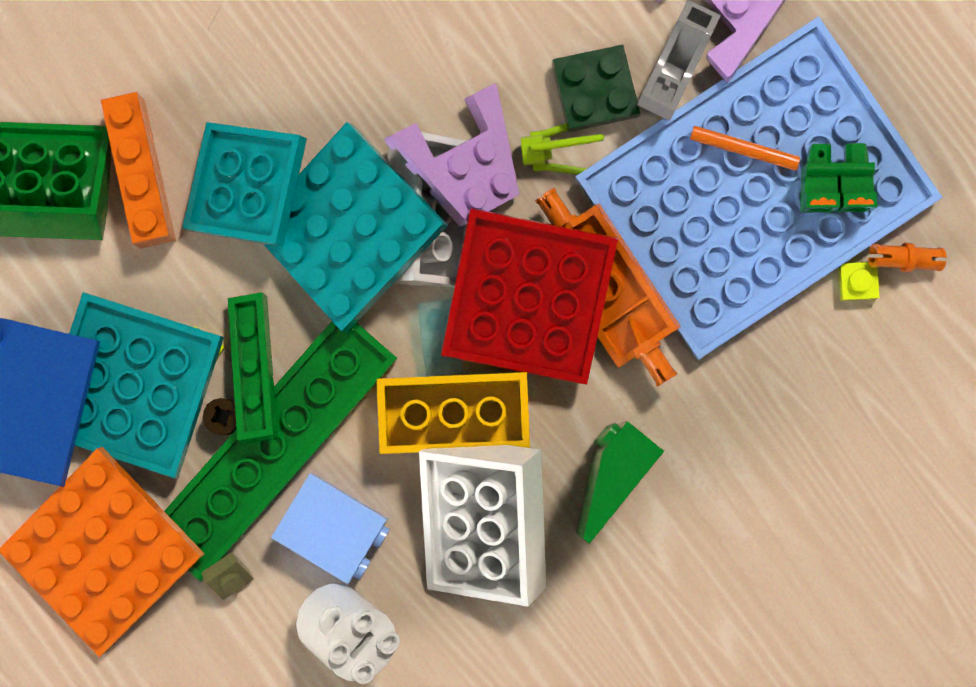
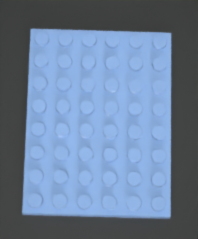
M819 16L736 70L735 75L729 82L726 83L724 79L677 109L670 121L663 118L575 177V180L592 205L600 203L680 324L681 327L677 329V332L696 360L701 359L943 198ZM695 125L799 156L798 168L794 171L690 140L693 126ZM851 143H865L869 162H875L873 178L874 192H877L878 207L871 212H837L836 210L835 212L800 213L801 169L807 164L809 147L812 144H831V163H844L843 146Z

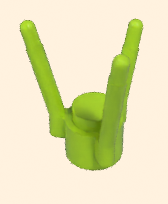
M566 123L542 131L530 132V136L521 137L524 166L533 165L534 172L552 171L578 175L587 168L547 163L545 160L553 159L552 149L601 142L605 137L603 134L551 141L550 136L568 131Z

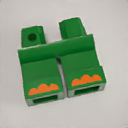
M851 143L843 146L844 163H831V144H812L809 147L807 164L801 169L800 213L835 212L836 210L837 212H871L878 207L877 192H874L873 178L875 162H869L865 143Z

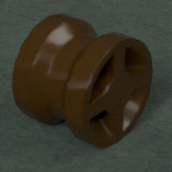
M218 398L206 405L202 418L204 425L210 432L218 435H230L237 429L234 401Z

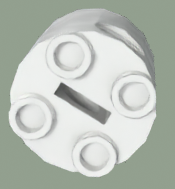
M328 584L317 588L305 599L298 612L296 627L299 639L333 673L347 681H356L359 684L369 683L388 664L400 644L399 636L395 633L394 625L387 615L355 589L345 584Z

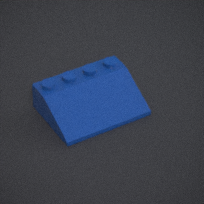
M0 318V473L52 485L65 486L100 341Z

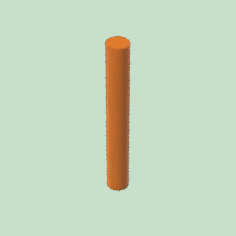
M695 125L690 135V140L794 171L797 170L800 162L799 156Z

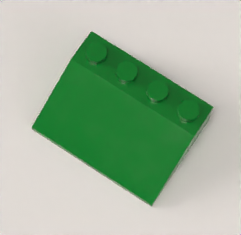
M0 122V237L103 240L108 213L111 145L106 126Z
M628 421L607 425L594 440L598 448L593 452L576 533L589 544L664 453L663 449Z

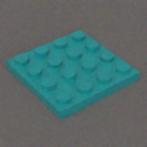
M346 122L299 173L283 247L264 244V246L342 332H348L448 225L353 124Z
M83 292L69 334L100 341L75 446L93 452L97 448L103 447L114 459L172 478H179L224 337Z

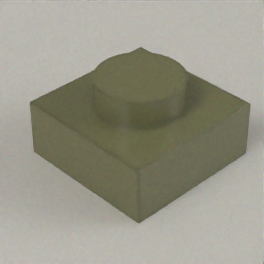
M233 552L201 573L206 584L223 600L238 592L243 586L254 579L250 570Z

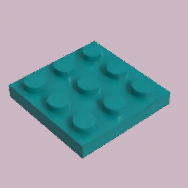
M206 122L182 229L190 232L283 247L307 138L297 134Z

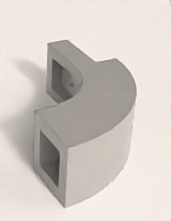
M687 0L637 103L638 106L669 121L671 120L717 25L720 14Z

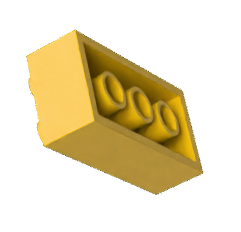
M527 372L377 379L380 454L419 453L422 449L497 445L530 448Z

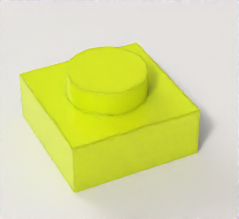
M869 262L844 263L838 267L840 301L880 298L878 267H870Z

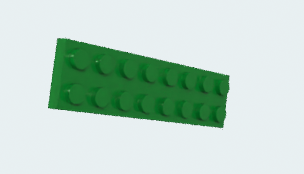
M331 321L274 386L278 438L242 444L237 441L236 429L164 510L205 553L188 570L200 582L204 580L201 573L221 560L375 386L377 379H381L397 361L398 358L358 323L348 332H342Z

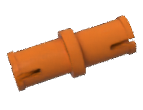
M903 243L901 246L872 244L868 253L883 255V258L868 257L870 267L899 268L902 272H912L914 269L943 271L946 261H933L932 257L947 258L944 248L915 247L913 243Z

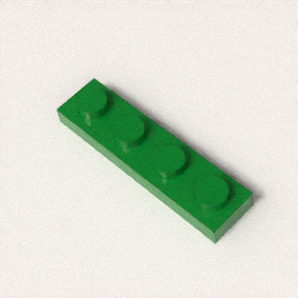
M263 292L227 298L237 441L244 444L278 438L267 296Z

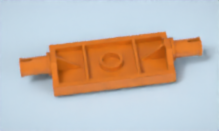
M555 188L544 193L543 197L537 198L535 200L536 204L539 205L549 222L553 225L618 238L598 332L599 340L616 366L619 368L634 357L636 360L640 359L656 382L657 387L677 375V372L674 371L658 346L661 345L660 340L681 326L600 203L594 205L583 214L576 216V214L571 215Z

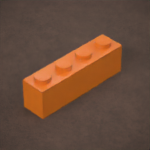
M137 92L102 99L101 105L132 244L142 249L176 241L145 100Z

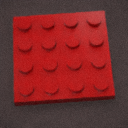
M471 208L441 355L587 385L618 238Z

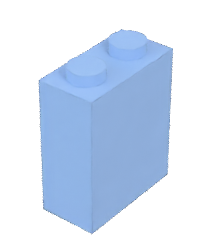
M310 473L271 538L346 584H349L353 577L360 580L371 562L365 558L372 545L379 548L390 531L389 528L384 526L389 518L316 474Z

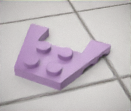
M705 0L716 13L721 15L722 21L733 32L731 36L710 50L706 56L708 62L726 83L733 78L744 58L751 52L757 39L766 30L786 0Z
M495 83L464 98L481 133L439 156L433 157L417 123L384 139L392 151L397 149L407 160L405 164L413 174L418 173L431 187L429 191L431 195L459 226L468 223L471 208L491 211L520 195L499 92Z

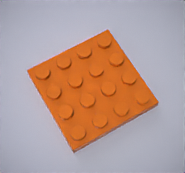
M103 447L97 448L66 480L65 486H60L0 547V554L98 657L104 655L205 554Z

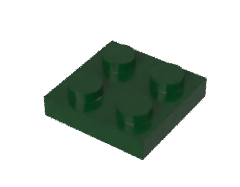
M623 44L552 60L551 64L568 132L629 120L640 116L641 113L637 105L638 101Z

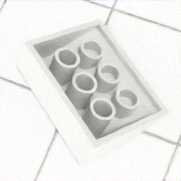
M497 445L420 450L419 460L427 589L528 607L546 589L541 449Z

